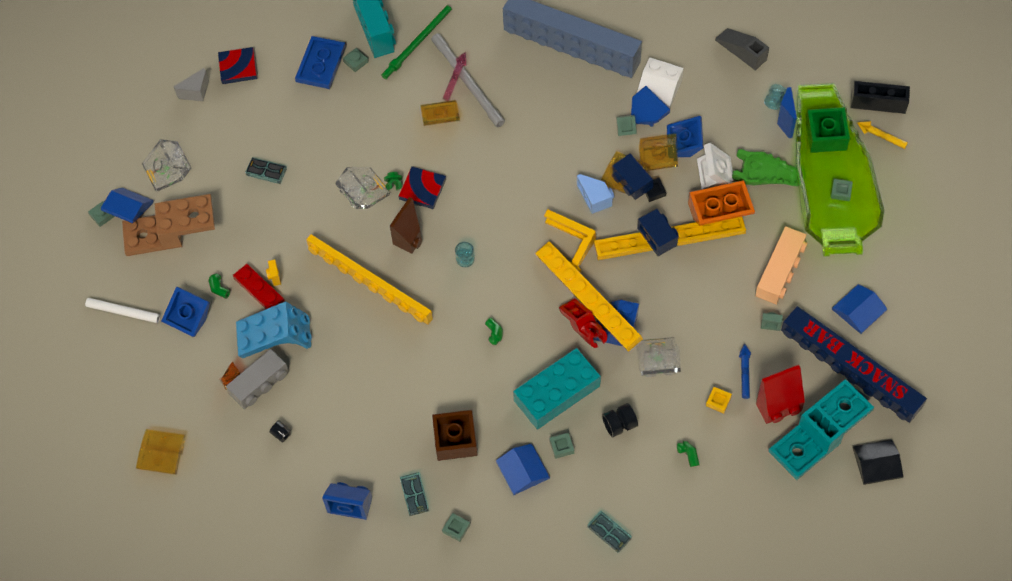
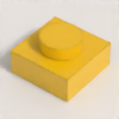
M276 260L268 261L269 268L266 269L268 280L272 279L274 286L281 285Z
M713 387L706 402V407L724 414L732 394Z

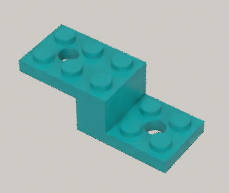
M845 379L801 415L799 425L769 448L768 452L798 480L838 447L844 434L871 413L874 406ZM847 403L850 409L842 410L839 404ZM795 448L801 449L803 455L795 456L792 450Z

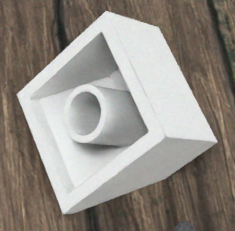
M649 57L637 92L647 86L670 108L682 82L683 68Z

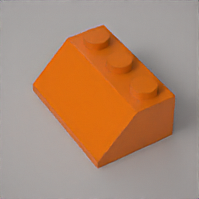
M744 180L689 192L688 205L693 220L699 226L755 214Z

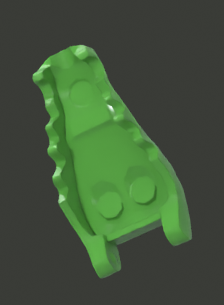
M738 149L737 157L743 160L741 172L738 170L733 171V179L737 181L744 180L746 185L753 186L766 184L801 185L803 180L801 166L793 167L792 165H787V162L782 161L780 157L774 158L772 154H766L765 152H749Z

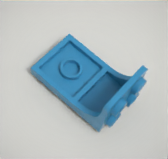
M285 301L237 321L238 356L246 358L273 346L287 343L297 344L306 349L311 348L312 336L310 334V318L308 314Z

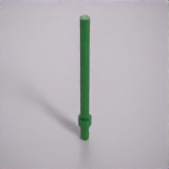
M446 5L396 59L389 63V67L381 76L387 79L394 71H397L401 67V63L448 15L452 8Z

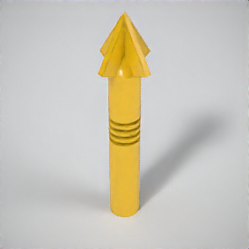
M871 121L857 122L864 134L869 132L878 137L880 136V138L903 149L908 144V142L872 126Z

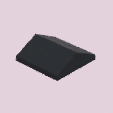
M893 440L853 446L863 485L904 477L900 454Z

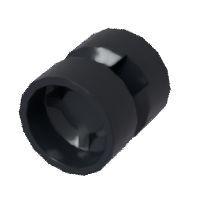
M629 403L619 406L616 412L610 410L602 414L605 428L612 438L622 434L623 429L628 431L638 427L637 417Z

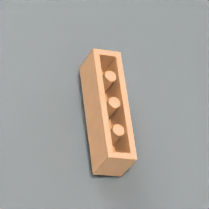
M785 226L757 286L756 297L776 305L780 298H784L787 288H785L786 283H791L794 276L792 270L797 268L800 263V252L804 253L808 245L805 242L807 234Z

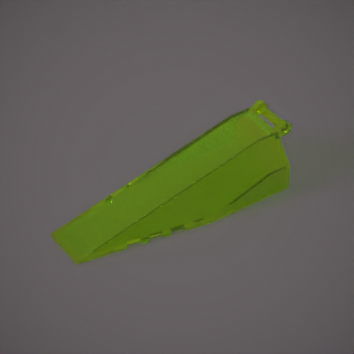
M834 83L798 85L796 171L805 231L822 245L824 257H829L831 254L855 253L856 255H862V241L882 227L885 211L871 156L864 142L861 141L859 132L855 129L853 120L849 117L847 108L842 102V98ZM845 107L850 135L847 151L810 153L805 123L807 111ZM834 179L853 182L850 201L831 198ZM840 244H854V245H855V246L830 247V245H840Z

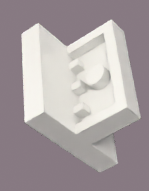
M711 143L704 145L705 155L697 158L701 188L707 189L734 183L731 157Z

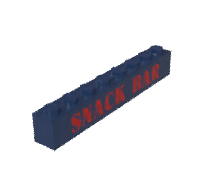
M797 306L783 321L781 331L787 338L798 342L801 348L809 350L819 361L831 366L832 370L836 373H841L851 384L863 389L866 395L874 397L883 407L895 412L901 420H906L910 423L924 407L927 400L925 396Z

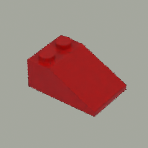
M799 365L762 379L756 405L766 424L780 422L784 417L788 415L795 416L802 411L805 399Z

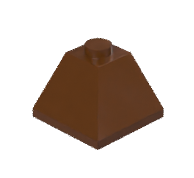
M409 197L390 224L393 245L411 254L421 246L422 238L413 198Z

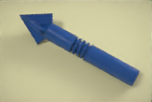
M746 344L743 345L739 358H741L743 399L750 398L749 358H751V352Z

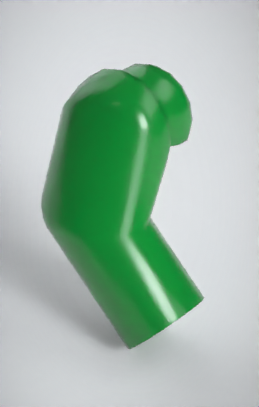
M219 274L211 275L208 280L211 292L227 299L230 295V290L221 287V276Z
M489 318L485 322V325L491 330V336L488 340L492 345H497L502 340L503 329L493 318Z
M688 441L677 444L678 453H685L688 456L690 467L700 465L694 446Z

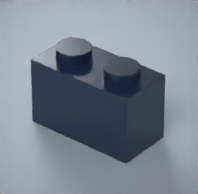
M631 153L612 165V177L617 183L620 182L625 193L628 196H632L635 200L653 188V179Z
M658 209L638 219L637 229L657 256L677 246L678 232L675 228H671L667 217L661 214Z

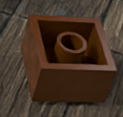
M472 410L432 415L438 461L477 456Z

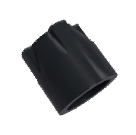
M280 420L269 431L282 443L291 435V430Z

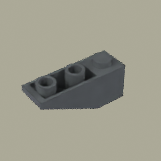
M727 28L715 38L716 42L755 71L767 61L769 47L754 36Z

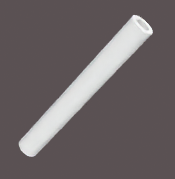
M87 298L85 306L153 323H159L160 314L92 298Z

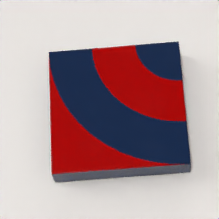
M253 47L218 52L222 84L257 79Z
M411 166L398 196L399 200L407 201L410 197L413 198L414 204L434 209L445 184L446 176Z

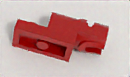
M574 298L559 307L561 314L570 321L574 331L589 345L597 348L598 345L593 340V338L596 339L597 337L603 344L607 341L608 336L602 329V326L595 321L593 313L577 299Z

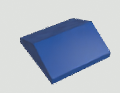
M788 87L781 102L777 124L788 138H793L797 116L792 89Z
M701 116L667 125L669 158L691 157L704 148Z
M118 188L110 191L101 206V211L134 223L153 204V200L125 188Z
M858 284L832 307V310L862 334L887 311V307L874 291Z
M176 286L161 322L195 337L207 319L210 302Z
M532 444L513 448L496 460L513 495L550 479Z

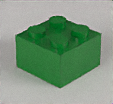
M845 107L808 110L805 123L810 153L847 151L850 135Z

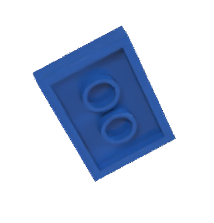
M311 36L295 77L296 82L330 89L346 48L345 43Z

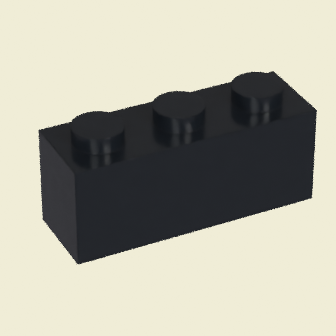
M854 81L850 108L906 114L910 98V86Z

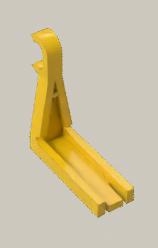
M547 209L544 217L547 218L546 224L582 240L571 261V264L581 273L579 266L593 246L594 240H596V231Z

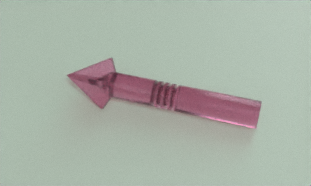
M466 52L455 59L457 64L442 98L445 101L450 100L463 66H467Z

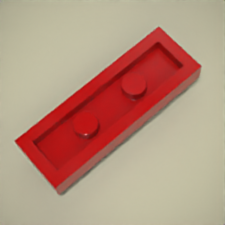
M245 264L233 274L234 280L265 309L285 302L284 298L248 264Z

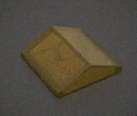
M456 100L420 105L424 126L460 121Z
M676 134L640 139V161L645 171L679 167Z

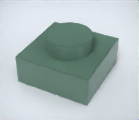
M355 48L343 57V62L356 72L368 63V58Z
M635 115L616 117L618 136L637 134Z
M834 179L831 198L850 201L853 182Z
M103 201L88 211L90 217L99 227L115 217L101 211Z
M773 312L763 313L761 329L780 331L783 315Z
M569 433L549 438L555 459L574 454L575 450Z
M452 513L443 527L442 533L461 542L470 527V522Z

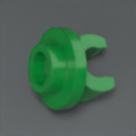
M398 172L387 173V176L384 177V181L387 182L386 189L391 190L393 183L396 186V191L402 188L400 182L402 175H398Z

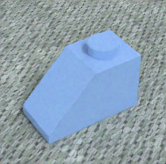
M582 174L577 175V187L592 214L612 207L614 193L611 188L607 187L605 182Z

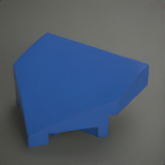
M647 86L632 97L631 115H635L636 124L653 127L654 123H658L670 113V109Z

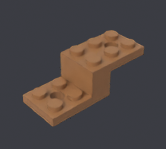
M211 194L154 203L155 216L138 218L134 223L122 221L126 256L182 247L181 235L215 230ZM193 212L199 213L195 218L189 217ZM141 233H147L145 238H138Z

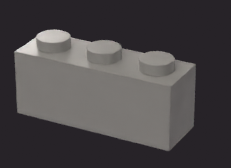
M269 349L231 381L226 388L229 395L243 409H246L248 406H252L263 393L269 392L277 381L283 380L289 371L286 363L272 349Z

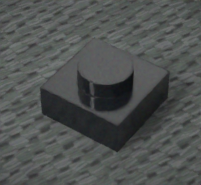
M660 178L653 179V188L645 193L649 202L666 196V190Z

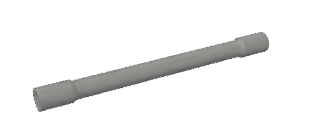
M439 33L433 35L431 40L451 64L486 111L493 124L497 128L501 127L505 120L492 106L450 50Z

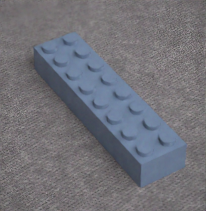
M507 0L503 7L504 30L510 34H516L526 40L537 42L542 46L553 48L558 52L569 54L574 58L585 60L590 64L601 66L606 70H611L630 78L634 76L641 63V40L532 0Z

